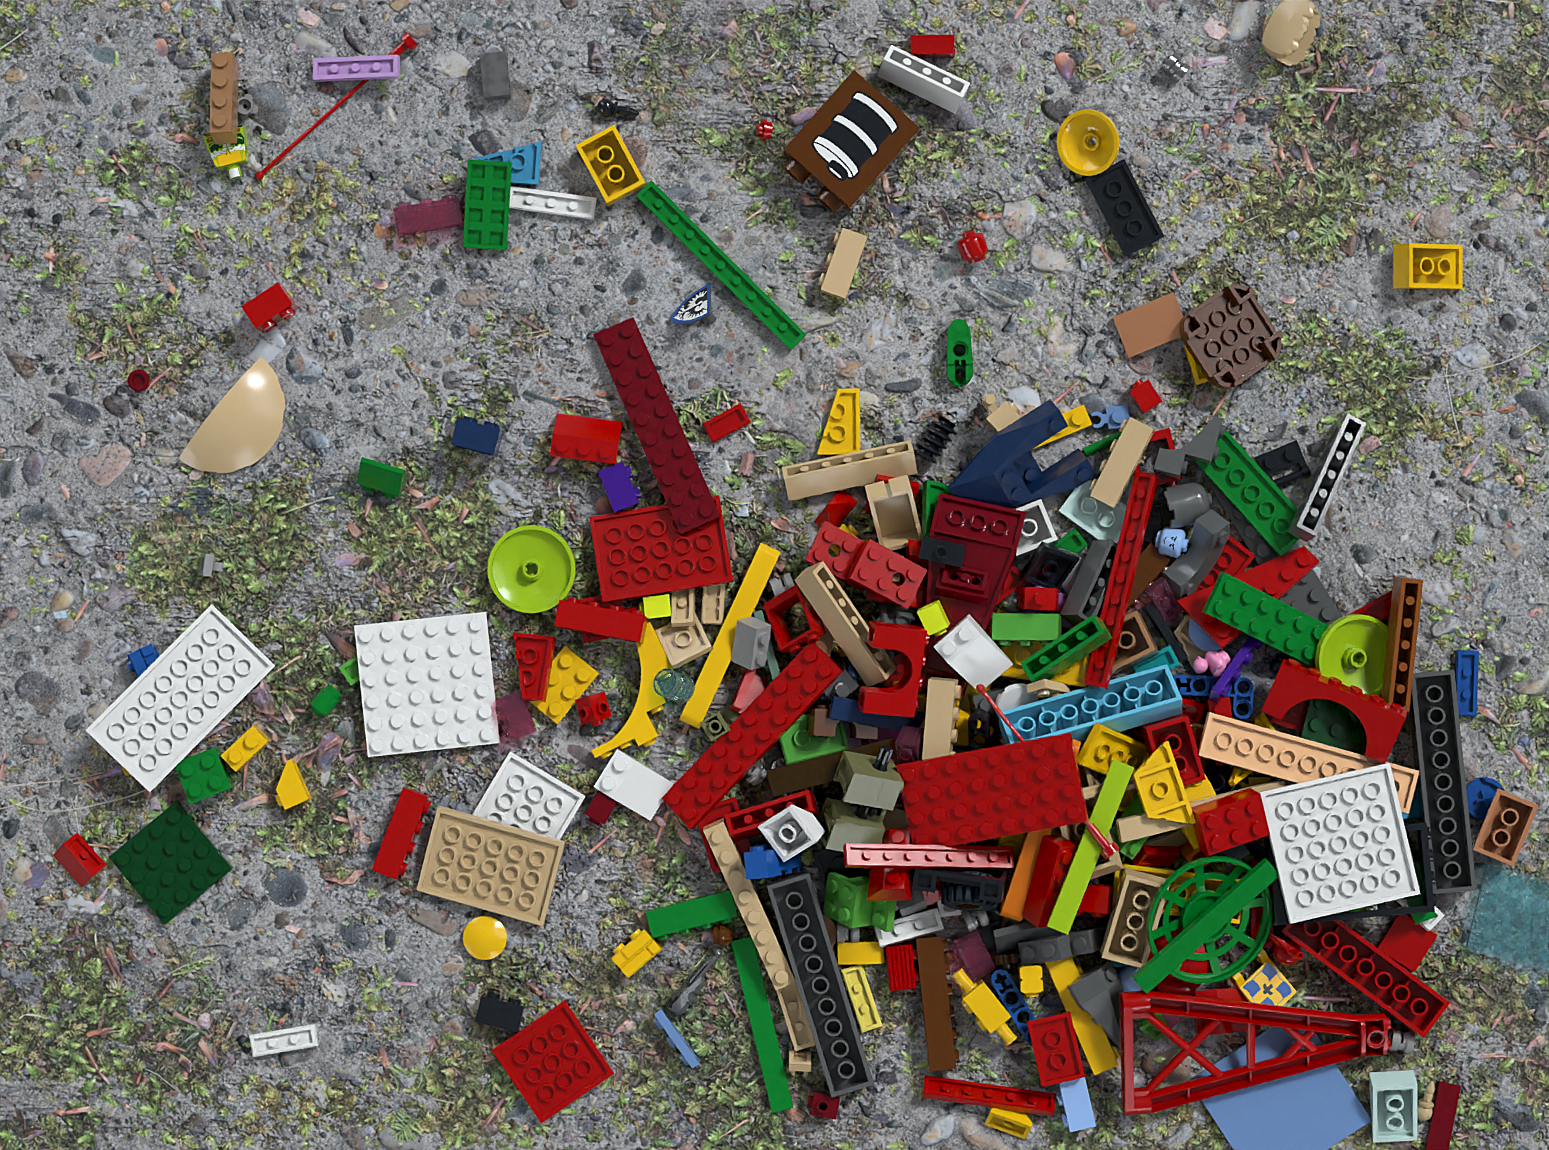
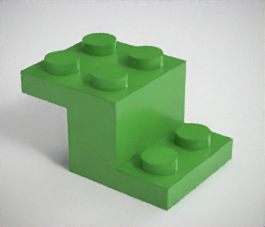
M829 872L823 915L850 928L872 925L884 932L893 931L897 901H868L869 875L847 878L839 873Z

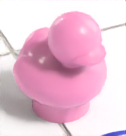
M1224 650L1219 652L1208 651L1204 659L1196 656V660L1193 662V669L1197 673H1204L1209 669L1213 677H1221L1231 663V659Z

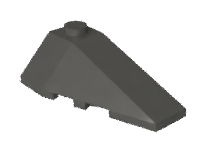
M1108 960L1090 966L1067 988L1078 1007L1082 1011L1086 1010L1092 1016L1091 1020L1095 1024H1100L1105 1029L1106 1035L1121 1049L1120 993L1124 992L1118 973L1111 961ZM1133 1024V1044H1134V1043L1138 1040V1038H1137L1136 1031H1135L1134 1024Z

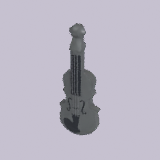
M715 949L713 955L707 957L699 969L688 977L683 986L668 998L666 1007L672 1013L681 1015L687 1010L689 1005L695 1004L698 1001L696 994L705 985L703 976L721 958L722 951L720 949Z

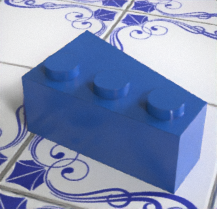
M770 843L750 847V851L744 853L746 880L770 878L782 875L783 872L789 874L802 871L800 853L783 862Z

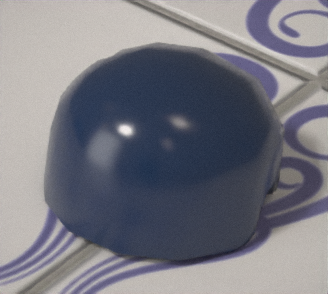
M1213 765L1204 770V774L1210 781L1216 795L1234 790L1236 784L1231 787L1228 783L1233 772L1229 767Z

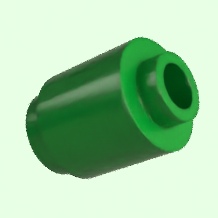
M328 684L310 702L313 706L311 710L319 717H322V715L327 717L340 702L339 698L342 694Z

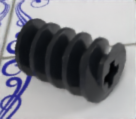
M939 413L936 415L939 422H931L934 429H926L929 436H921L924 443L916 442L919 450L913 449L924 459L935 464L936 460L933 456L941 457L942 455L938 449H947L944 441L952 442L949 434L957 435L954 429L957 426Z

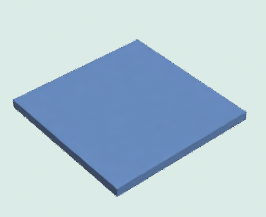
M1269 1027L1255 1036V1063L1281 1056L1296 1040L1282 1028ZM1298 1030L1301 1034L1305 1032L1304 1030ZM1317 1034L1310 1039L1315 1046L1322 1045ZM1246 1043L1213 1063V1065L1222 1072L1245 1066ZM1336 1064L1202 1100L1233 1150H1327L1372 1121ZM1204 1069L1203 1071L1199 1072L1189 1080L1201 1078L1212 1074L1209 1073L1206 1069Z

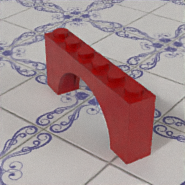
M1283 659L1261 712L1282 720L1291 707L1304 700L1328 699L1338 702L1349 708L1364 726L1367 736V747L1364 756L1385 764L1406 719L1407 711L1404 710V707L1396 703H1386L1378 695L1371 694L1370 696L1365 694L1357 686H1346L1338 678L1325 677L1317 669H1306L1293 659Z

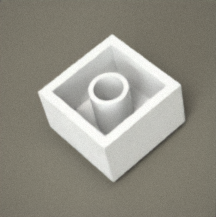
M1041 499L1016 509L1026 512L1016 559L1034 553L1041 542L1051 545L1058 543L1057 536Z

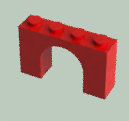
M870 621L867 643L873 648L901 651L906 659V671L903 678L892 687L861 686L857 707L859 710L870 714L914 717L915 711L919 708L917 695L918 689L922 687L921 669L924 668L926 662L924 649L929 642V634H927L925 628L917 625Z

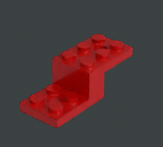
M823 521L804 558V561L811 565L824 561L834 577L860 591L868 589L906 610L909 608L927 572V569L871 539L862 541L827 521ZM830 545L838 547V556L832 557L828 553ZM895 573L900 574L903 578L900 586L895 585L892 581Z

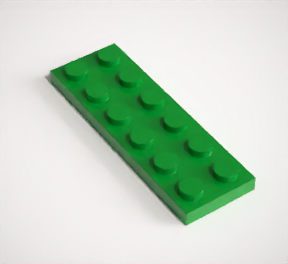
M1225 429L1223 438H1218L1216 446L1220 447L1217 460L1212 459L1211 465L1193 461L1279 556H1282L1299 540V538L1287 532L1297 508Z
M1220 572L1202 612L1309 666H1313L1317 644L1329 626L1225 572Z

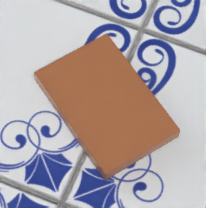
M1173 292L1112 318L1128 358H1131L1180 338L1179 326L1184 315Z

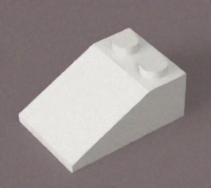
M970 614L934 645V648L946 662L975 689L978 684H983L986 688L1013 665L1010 659Z
M617 749L594 787L651 821L663 802L662 797L674 783L620 749Z

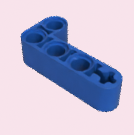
M1172 675L1174 681L1178 678V682L1187 683L1186 678H1189L1187 684L1189 691L1186 692L1187 687H1178L1180 695L1210 696L1212 688L1220 678L1199 675ZM1239 677L1236 682L1232 681L1230 683L1231 689L1227 697H1231L1232 715L1239 719H1247L1253 712L1254 686L1250 679ZM1197 679L1202 680L1204 683V688L1200 692L1195 691L1193 688V683ZM1241 681H1245L1248 685L1245 693H1240L1237 690V685ZM1240 703H1244L1247 706V712L1244 715H1239L1236 711Z
M995 968L990 974V981L1025 1041L1032 1046L1031 1040L1028 1039L1027 1021L1036 1018L1010 974L1004 969ZM998 973L1006 975L1003 979L1009 987L1004 989L999 981L995 982ZM1009 992L1017 993V1000L1013 1003H1008L1005 999ZM1020 1011H1026L1029 1014L1028 1019L1024 1022L1017 1020V1014ZM1055 1013L1047 1014L1044 1017L1055 1015Z

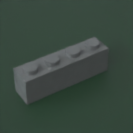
M1111 539L1093 540L1060 613V616L1074 627L1093 614L1097 616L1105 598L1117 549V544Z

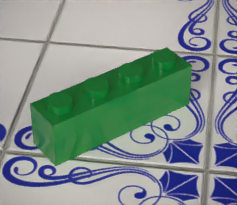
M1093 614L1020 664L1031 682L1042 679L1050 680L1112 639V636L1104 622Z
M729 889L646 911V916L652 938L657 937L659 941L670 938V933L679 932V935L692 932L691 928L700 926V929L713 927V922L721 921L722 924L735 921L734 917L738 916L734 897Z

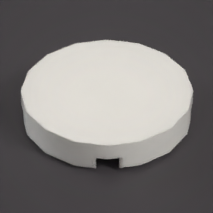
M1016 683L1006 687L1005 691L997 696L995 704L1001 711H1005L1039 700L1037 695L1027 693L1026 684Z

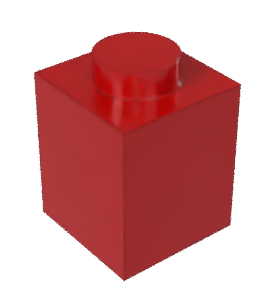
M1140 379L1130 385L1132 390L1128 394L1141 414L1162 402L1149 379L1145 382Z

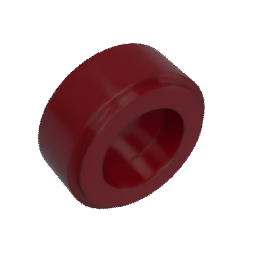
M134 370L128 376V385L134 391L143 392L151 384L149 374L143 370Z

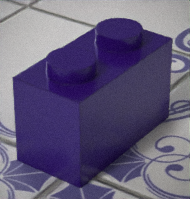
M624 462L598 471L614 513L640 504L638 499L642 497L638 486L633 487L630 478L634 476L629 465L625 466Z

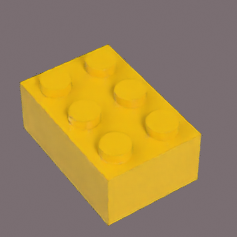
M615 125L575 145L607 206L646 186Z

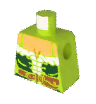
M243 125L238 126L237 143L215 144L210 133L202 135L218 170L227 169L230 180L241 178L240 165L249 163L246 127Z

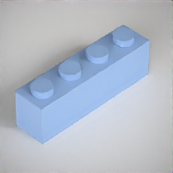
M1085 1077L1057 1083L1060 1092L1056 1093L1059 1106L1063 1105L1065 1114H1061L1063 1126L1068 1127L1070 1132L1096 1127Z

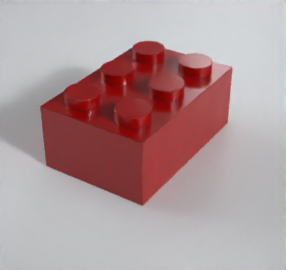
M1251 788L1191 807L1196 820L1193 827L1199 850L1208 856L1270 835L1260 793Z

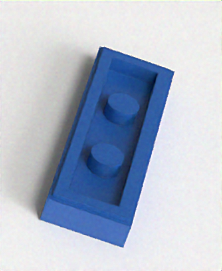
M1455 651V681L1459 716L1477 717L1479 651Z

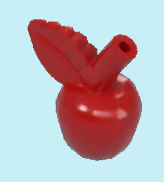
M1270 934V939L1274 943L1272 955L1277 963L1292 965L1297 960L1303 958L1304 954L1300 951V946L1288 937L1278 938L1274 934Z

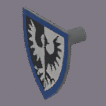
M708 284L692 293L675 310L669 320L676 324L686 325L705 318L710 324H713L717 318L711 313L712 284Z

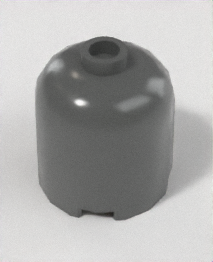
M1195 482L1161 487L1157 492V498H1162L1163 507H1159L1162 522L1165 527L1168 526L1170 529L1194 525L1195 520L1209 511L1210 506L1213 504L1211 494L1206 493L1203 486Z

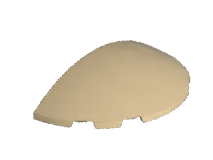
M262 357L246 371L209 414L178 458L180 461L200 471L216 472L218 474L232 473L246 466H252L272 449L283 428L286 401L277 374Z

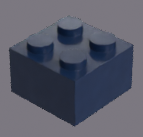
M463 416V420L457 418L451 445L498 457L504 432L499 429L498 424L485 421L484 425L478 424V420L475 418Z

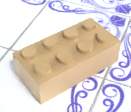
M1124 868L1100 949L1102 958L1138 968L1143 967L1147 963L1150 953L1146 928L1148 912L1152 900L1158 889L1165 882V878ZM1163 897L1158 902L1154 913L1152 931L1158 927L1166 900Z

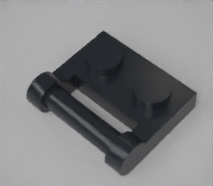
M1297 440L1255 457L1258 466L1278 488L1303 477L1307 479L1312 476ZM1298 463L1300 470L1275 480L1272 479L1271 474Z

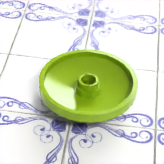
M527 525L512 529L497 541L488 559L487 572L492 590L506 606L524 613H540L554 608L559 604V599L564 600L569 594L575 580L576 563L570 546L559 534L546 527Z
M1361 614L1347 615L1337 619L1328 626L1319 639L1315 653L1316 669L1325 677L1338 678L1346 686H1357L1365 694L1379 696L1382 691L1388 627L1374 617Z

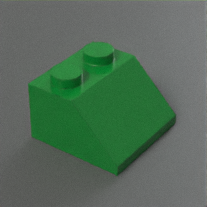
M362 457L357 484L362 485L361 490L374 493L376 489L383 492L382 496L395 500L396 496L402 497L409 472Z

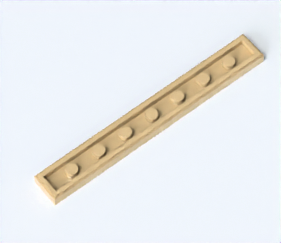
M1279 779L1227 793H1222L1190 801L1189 803L1191 807H1194L1248 788H1251L1259 793L1266 790L1284 787L1285 781L1283 779ZM1145 813L1116 820L1119 841L1122 843L1193 825L1146 818Z

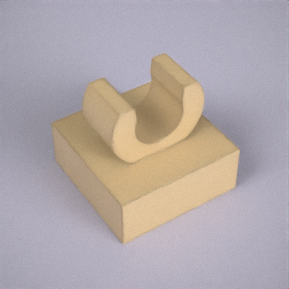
M789 1050V1071H791L792 1076H795L796 1071H804V1076L811 1072V1051Z

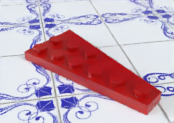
M1303 546L1233 577L1279 600L1319 565L1320 561ZM1214 585L1177 600V604L1222 650L1242 633L1232 626L1202 612Z

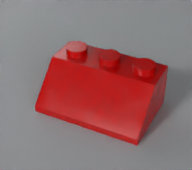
M557 413L550 456L615 465L618 460L623 422Z
M909 828L888 829L883 834L882 844L913 845ZM871 868L867 900H911L914 869Z

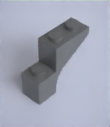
M1219 417L1213 418L1183 448L1174 450L1159 448L1154 473L1180 479L1181 473L1185 474L1188 466V461H1185V458L1211 465L1212 459L1217 460L1220 447L1216 446L1218 438H1223L1226 426L1222 425L1223 419Z
M1093 927L1070 932L1068 935L1061 934L1020 942L1018 946L1022 965L1062 960L1073 955L1093 953L1101 949L1103 940L1100 927Z

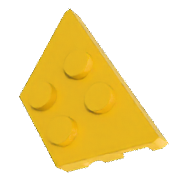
M1165 741L1132 774L1146 818L1194 824L1196 820L1169 741Z

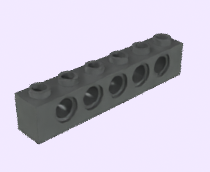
M1349 413L1338 419L1287 531L1288 533L1305 542L1316 537L1367 424L1366 422Z

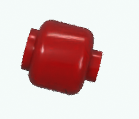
M974 229L963 232L962 238L957 241L962 260L968 261L971 264L985 259L988 247L982 233H975Z

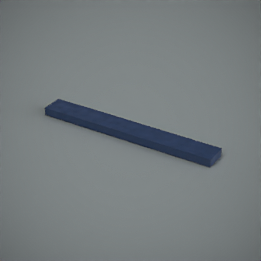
M832 696L828 715L832 719L916 734L925 719L926 713L915 711L914 717L863 713L857 708L858 700ZM990 725L995 729L990 736L991 747L998 744L1000 728L999 726Z

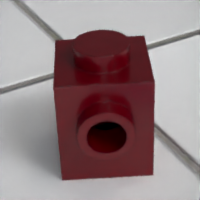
M814 1090L813 1096H808L806 1108L810 1109V1115L836 1120L840 1095L831 1097V1093Z

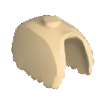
M1281 0L1272 14L1267 15L1265 18L1262 45L1265 51L1275 60L1288 66L1298 65L1300 61H1304L1306 57L1305 52L1314 42V37L1316 36L1315 29L1320 27L1321 14L1314 9L1315 5L1311 1Z

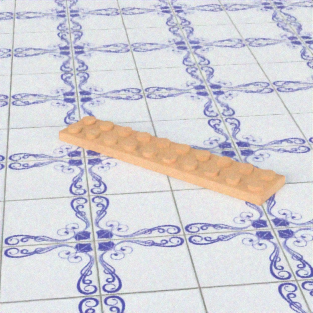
M1210 712L1207 713L1198 748L1200 757L1294 783H1302L1383 764L1364 755ZM1390 763L1401 813L1409 814L1419 771Z

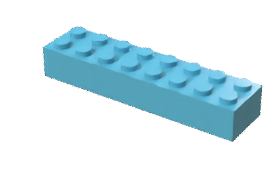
M1166 664L1110 680L1108 689L1089 686L1002 712L1025 741L1071 732L1072 739L1082 743L1086 741L1096 722L1120 732L1182 714V697ZM998 715L999 728L1005 743L1020 742Z

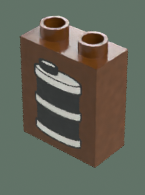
M853 70L784 148V156L789 160L785 163L783 169L800 184H803L809 177L822 188L816 195V198L831 212L836 213L842 206L850 213L919 135L920 127Z

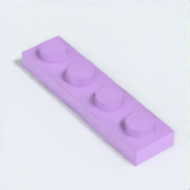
M399 55L313 58V80L315 82L400 78Z

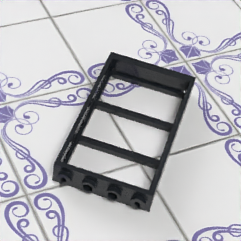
M1422 822L1404 824L1406 831H1418L1424 906L1386 909L1385 902L1377 904V910L1335 913L1291 924L1435 912L1434 907L1437 906V896L1433 893L1432 884H1435L1434 871H1431L1430 862H1433L1432 849H1429L1428 840H1431L1430 827H1427V823ZM1268 835L1264 837L1266 859L1277 871ZM1277 878L1269 885L1273 910L1272 924L1286 925L1290 923L1286 913L1279 878Z

